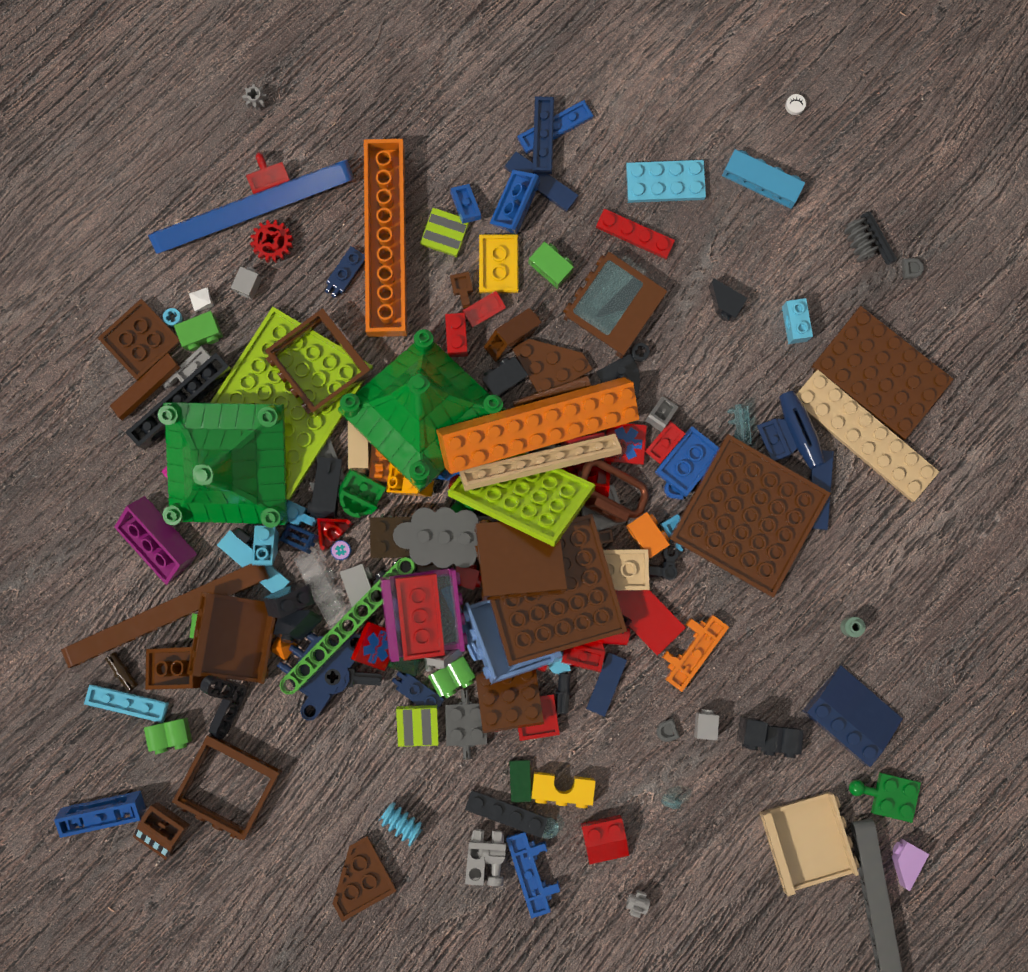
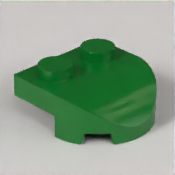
M350 468L339 489L340 504L343 510L352 517L360 518L361 516L372 514L377 509V503L384 493L386 486Z

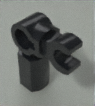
M665 548L663 557L666 561L663 562V568H660V565L649 564V578L659 579L661 576L667 581L675 579L677 576V563H675V559L679 556L678 549H675L674 556L670 557L667 553L668 548Z

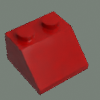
M620 815L580 823L589 865L629 856L626 834Z

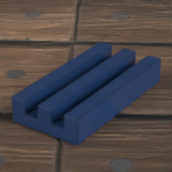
M288 523L280 541L310 554L311 550L309 549L311 546H315L313 541L314 539L318 540L319 536ZM294 529L309 536L308 540L291 533L290 530ZM290 536L296 540H299L305 543V546L303 547L297 543H294L286 539V537Z

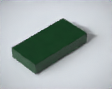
M530 759L509 760L511 803L532 802Z

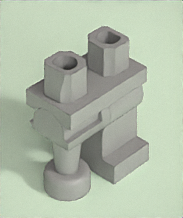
M483 829L473 830L472 837L469 840L466 885L483 886L485 864H491L492 875L487 877V885L503 886L504 878L500 876L501 865L505 860L506 851L503 831L492 830V841L484 840Z

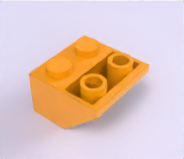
M390 463L386 492L432 497L434 480L424 490L419 492Z

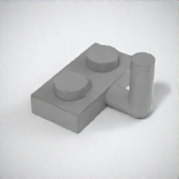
M459 649L446 650L443 656L424 658L425 670L428 672L433 671V666L437 669L446 668L465 653L466 649L463 652Z

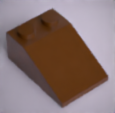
M192 647L146 649L145 690L200 688L201 682L206 676L197 677L187 674Z

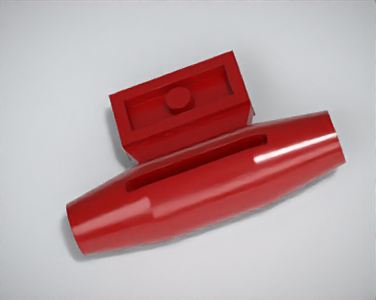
M627 629V632H624V634L620 633L563 651L561 663L601 672L605 656L603 644L627 645L631 630Z

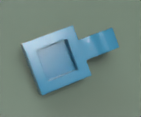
M288 500L287 522L298 527L301 522L315 527L317 519L306 515L307 508Z

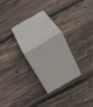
M662 396L645 421L662 432L678 409V406Z

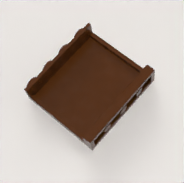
M482 520L475 525L474 532H476L482 581V601L565 593L567 585L561 540L553 547L501 521L491 522L490 520Z
M201 592L187 674L197 677L213 675L226 679L264 684L269 674L267 664L268 659L272 656L271 641L275 637L274 623L275 619H277L268 616L264 601Z

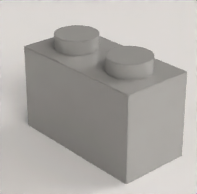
M360 564L340 572L349 601L353 607L373 587L370 581L373 578L369 567H365V564ZM378 590L375 591L372 595V598L375 602H378Z

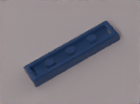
M535 96L533 174H552L554 97Z
M515 152L504 166L510 173H512V170L533 173V163L518 152ZM537 174L540 178L537 192L565 212H568L577 200L578 195L551 175Z
M822 450L825 463L811 469L810 481L831 493L834 451ZM830 496L812 529L828 530Z

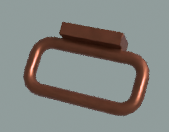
M601 459L586 462L580 478L587 480L591 468L597 466L638 488L641 492V498L637 509L633 511L593 491L590 499L586 501L585 507L615 523L626 522L628 517L634 519L643 514L648 502L649 492L642 481Z

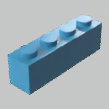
M736 149L722 174L723 177L790 209L796 203L805 184L798 176L784 173L781 168L772 167L766 164L764 160L755 159L749 156L747 152Z

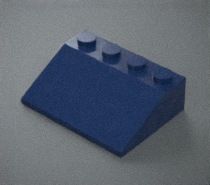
M841 665L802 710L803 713L863 765L871 767L882 754L903 720L902 717Z

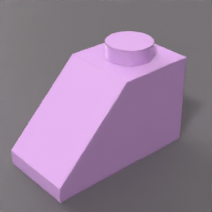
M903 839L894 845L892 859L900 885L910 891L929 854Z

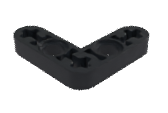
M208 675L202 680L200 689L209 696L222 699L209 728L210 735L220 740L228 734L244 700L247 688L237 681Z

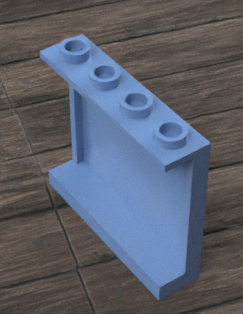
M490 600L472 605L465 603L464 611H462L465 623H469L470 638L476 642L477 657L483 661L485 666L483 667L484 676L490 680L491 684L558 662L561 659L562 653L559 651L508 666Z

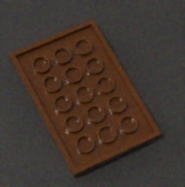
M862 306L855 311L811 366L815 371L818 369L902 440L907 439L954 380Z

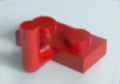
M257 152L255 156L260 170L246 175L253 194L290 181L283 162L281 161L267 167L262 152Z

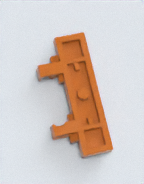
M711 615L706 623L701 621L698 624L693 619H689L685 625L690 627L695 633L693 634L694 640L683 655L679 654L677 658L668 651H665L662 656L663 659L670 663L667 668L671 670L665 680L681 692H683L729 628V626L714 615Z

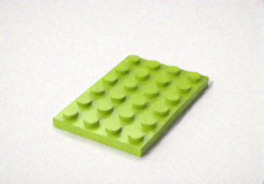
M522 453V454L515 455V456H512V457H508V458H505V459H501V460H498V461H502V460H506V459H510V458H514V457H519V456L527 455V453ZM559 468L465 491L459 476L448 490V496L555 547L595 490V484Z

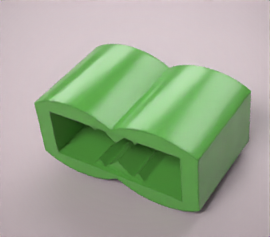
M463 655L450 663L446 668L439 669L428 677L439 697L445 696V698H448L456 693L455 689L462 685L463 688H466L473 684L474 681L472 679L476 676Z
M187 717L144 728L148 751H155V754L167 752V747L174 746L175 750L185 748L187 743L192 741Z

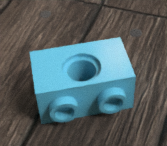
M806 298L786 301L782 306L788 344L808 342L813 337Z

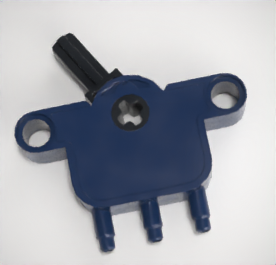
M310 632L306 638L311 643L305 652L294 645H291L289 650L299 657L300 661L324 636H317ZM354 634L299 690L308 696L301 707V716L305 720L318 718L333 695L344 691L347 687H354V684L375 686L382 684V674L355 672L356 669L352 668L356 661L351 659L355 650L352 640L355 637L360 638L361 634ZM332 638L329 639L331 645H338L337 641ZM318 649L315 652V657L317 660L322 661L325 654L321 649ZM279 662L277 665L286 674L293 669L283 662ZM303 664L301 673L307 676L310 673V667ZM335 671V675H339V678L333 682L330 674H333ZM290 679L291 684L295 687V682ZM309 705L314 706L316 709L314 716L307 714L306 709Z

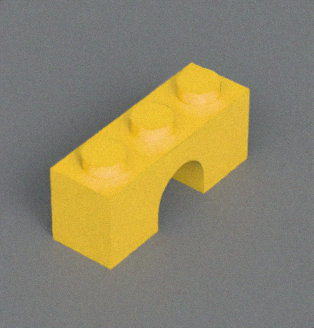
M534 771L531 798L535 799L536 803L547 804V801H556L555 804L559 806H567L568 803L576 804L578 808H588V805L593 806L594 778L574 776L572 787L567 791H560L554 786V774Z

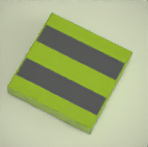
M432 208L420 245L457 257L469 222L462 224L459 216Z
M437 705L396 707L398 747L439 745Z

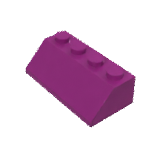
M145 496L127 505L114 526L165 585H168L183 572L197 555L194 549L181 537L180 533L164 521L161 513Z

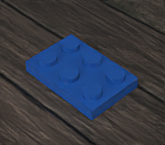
M691 426L655 473L687 497L705 474L719 447Z

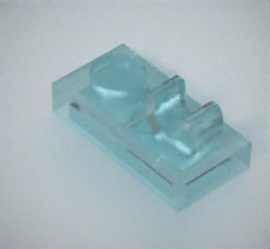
M737 404L735 409L727 410V413L735 414V418L729 420L728 423L737 424L734 431L736 439L747 445H752L749 408L747 405Z

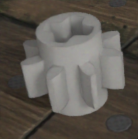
M253 84L252 87L245 88L246 95H243L242 98L244 101H247V108L252 106L257 111L258 108L265 107L264 100H267L268 97L266 94H263L264 89L262 86L258 89Z
M636 890L635 894H629L626 909L630 910L631 916L640 918L641 914H647L650 899L646 898L645 892Z

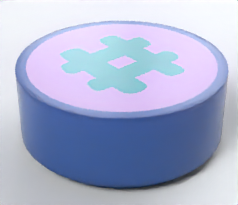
M338 540L331 546V554L337 560H346L351 555V546L346 541Z

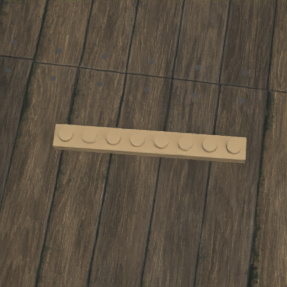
M616 434L480 465L460 471L459 474L464 490L467 491L621 454L622 448Z

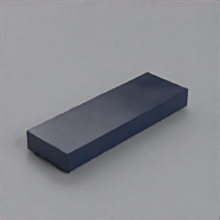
M608 652L587 704V710L605 717L626 665V659Z

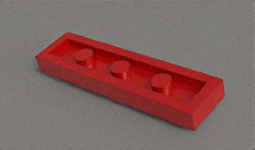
M607 209L603 210L596 225L597 229L664 259H667L675 241Z

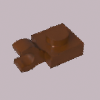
M469 271L450 275L454 296L460 295L463 309L470 306L468 293L473 292Z

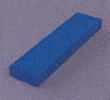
M585 100L554 116L553 140L593 119L594 115ZM534 127L517 136L526 154L533 151Z

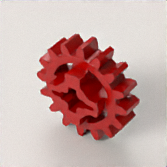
M266 220V225L260 222L261 228L253 229L256 235H250L251 239L254 240L250 243L251 247L254 248L253 252L255 255L259 254L260 260L265 257L267 263L271 259L277 263V258L279 257L285 260L283 255H290L288 248H293V244L290 241L294 239L292 235H289L291 231L289 228L285 229L284 223L279 225L277 220H274L273 224Z

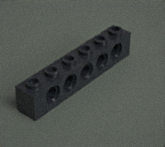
M214 353L125 433L138 447L146 450L166 431L165 425L158 418V411L163 406V403H199L227 378L232 368L220 355Z

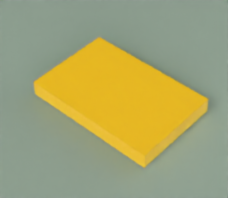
M479 235V293H493L494 291H497V293H518V235Z

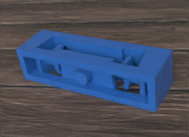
M141 791L62 807L56 815L54 822L59 837L62 838L140 821L146 806Z

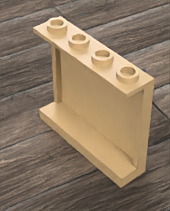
M825 792L760 812L783 892L787 896L796 894V890L852 873L855 876L859 875L857 871L859 863L851 851L853 843L850 836L846 835L844 829L847 828L844 817L840 816L838 808H841L839 799L831 792Z

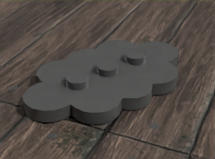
M442 507L436 512L430 508H420L412 515L411 522L401 523L394 529L393 539L400 548L410 549V557L417 565L423 566L433 562L439 568H447L454 563L458 567L466 568L471 566L477 557L475 550L477 537L474 529L478 523V518L469 510H461L455 513L448 507Z

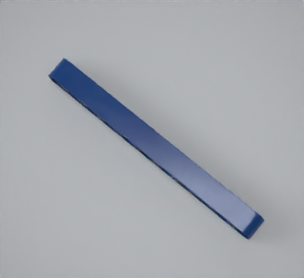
M343 160L149 234L148 237L156 254L346 183L353 180L354 176L348 160Z

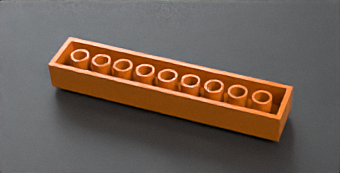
M365 139L366 334L368 337L407 336L405 146L403 139Z
M622 377L436 429L444 467L450 474L633 422L639 420L633 381Z

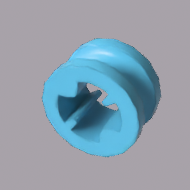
M169 308L163 313V320L170 327H174L175 324L181 323L183 320L182 314L175 308ZM172 313L176 316V321L172 322L171 320L169 321V319L171 318L170 315Z

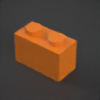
M646 512L628 524L626 528L640 549H648V557L650 559L668 547L670 539L664 530L660 531L656 526L658 521L654 515H649Z

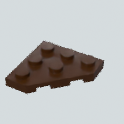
M527 339L512 348L519 363L528 374V378L536 392L581 378L593 370L582 352L532 339Z
M368 835L354 842L348 848L332 903L342 922L397 891Z

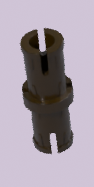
M116 652L110 654V657L107 656L105 658V661L114 671L115 678L121 681L127 692L139 685L129 673V667L123 664Z

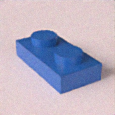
M466 184L451 188L450 193L462 224L481 220V213L470 185Z

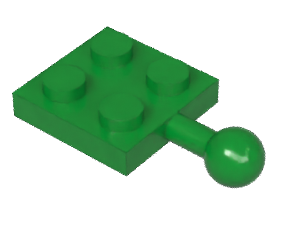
M879 772L876 788L865 786L860 780H853L849 784V791L854 796H861L863 794L874 796L871 813L913 823L921 783Z

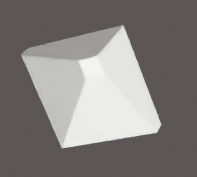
M208 287L189 293L195 312L214 306Z

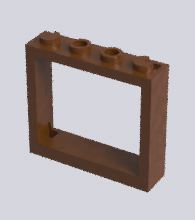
M323 308L265 350L268 355L265 359L272 368L277 366L280 370L277 373L284 383L287 381L292 387L289 390L296 399L300 396L304 402L301 404L308 414L312 412L314 416H317L372 375L370 368ZM323 323L359 369L360 373L314 406L277 358V355Z
M209 734L199 749L172 803L176 804V807L180 808L183 812L189 811L195 814L194 817L196 819L212 823L213 828L231 833L230 836L232 838L245 840L249 837L282 770L223 739L219 740ZM211 747L271 778L245 828L185 797Z

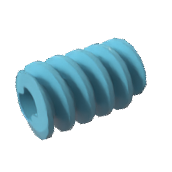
M392 802L379 820L383 819L382 827L390 824L389 832L396 829V837L403 834L402 842L410 839L408 843L410 847L422 831L420 829L422 822L414 825L415 817L413 816L408 820L409 813L405 812L401 815L402 807L394 810L395 802Z

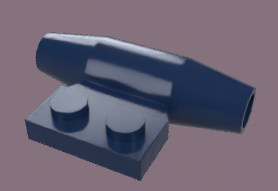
M794 391L780 395L779 399L784 419L775 418L757 425L769 457L774 461H779L791 456L797 449L810 469L823 465L825 460L820 440L806 408Z

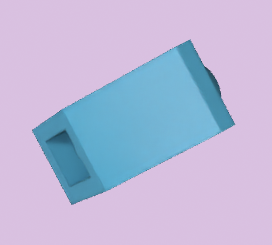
M255 526L252 565H273L278 553L279 533L276 527Z

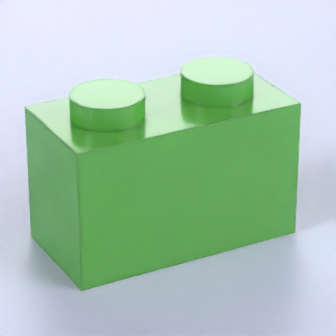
M545 241L529 258V265L557 289L573 273L572 261L566 256L562 257L558 254V250L554 245H548Z
M211 311L174 325L181 346L186 351H195L201 345L216 343L219 341V338L223 337L216 316Z

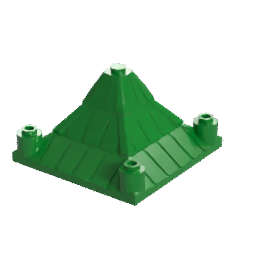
M426 329L417 331L414 335V343L360 389L359 392L356 394H345L341 398L340 407L338 408V412L419 492L424 490L446 469L436 429L506 410L503 407L502 399L497 395H489L485 389L434 342L433 334Z
M163 403V406L158 411V418L166 427L169 506L164 509L162 516L167 524L177 525L180 522L264 524L266 527L273 528L277 525H286L288 523L284 404Z

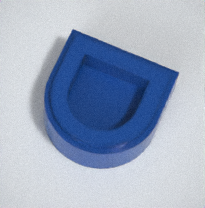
M666 482L664 485L666 496L671 499L683 500L684 495Z

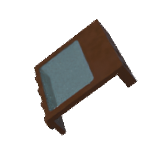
M608 252L606 256L602 255L597 261L596 265L598 268L596 271L593 272L591 270L585 281H587L585 287H579L574 295L576 297L574 303L569 302L564 309L565 316L563 320L567 322L570 319L617 351L615 355L622 359L667 293V290L611 252Z

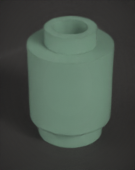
M847 617L842 620L840 629L847 637H860L865 632V623L858 617Z

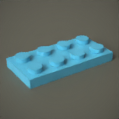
M704 160L626 163L628 203L705 200Z

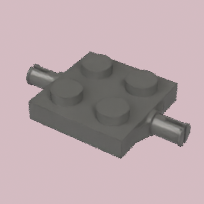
M463 689L461 690V702L445 704L446 746L463 747V760H466V751L468 752L469 760L471 759V747L487 744V733H483L479 703L469 702V689H466V697Z

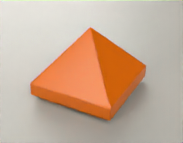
M277 637L271 646L272 652L286 661L292 653L289 647L291 645L297 646V643L294 641L293 643H285L281 641L280 637Z

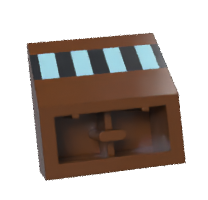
M159 802L150 805L138 823L133 837L167 860L190 824Z

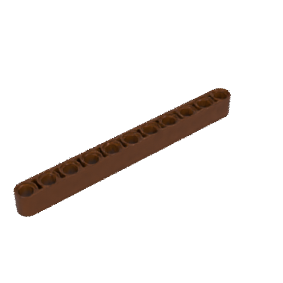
M251 563L61 649L62 655L68 668L75 667L197 612L201 592L233 596L259 584L260 581L270 579L265 565H252Z

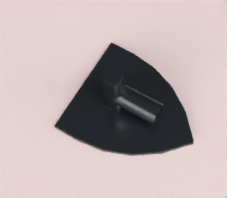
M631 354L596 372L602 383L622 377L633 381L637 399L640 376Z

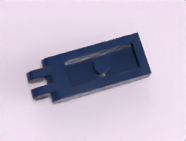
M350 246L326 281L328 286L325 292L329 294L334 288L335 290L331 295L333 298H336L339 293L343 294L364 265L365 255Z
M400 671L397 672L396 675L402 678L401 682L396 678L392 679V682L397 685L396 690L418 706L437 705L438 710L445 700L408 672L406 675Z

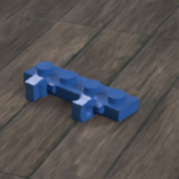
M524 831L506 837L531 919L550 913L551 909L548 900L552 899L551 894L560 892L561 888L558 881L556 884L552 885L549 883L546 885L545 880H541L535 860H538L537 855L540 852L548 851L546 842L535 844L534 840H528L527 833Z

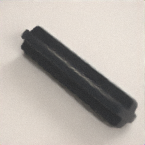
M870 211L865 212L860 218H866L863 224L869 225L867 231L873 233L870 237L876 240L874 244L879 247L878 251L886 265L894 263L897 258Z

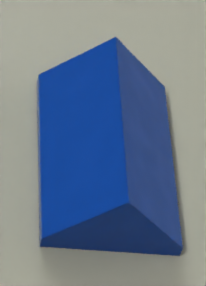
M512 170L490 224L518 235L540 184V178L537 174Z

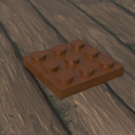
M143 299L136 302L98 337L99 341L136 380H139L167 353L170 354L181 344L177 335Z
M536 669L491 684L489 679L485 678L483 672L475 673L483 733L544 724Z

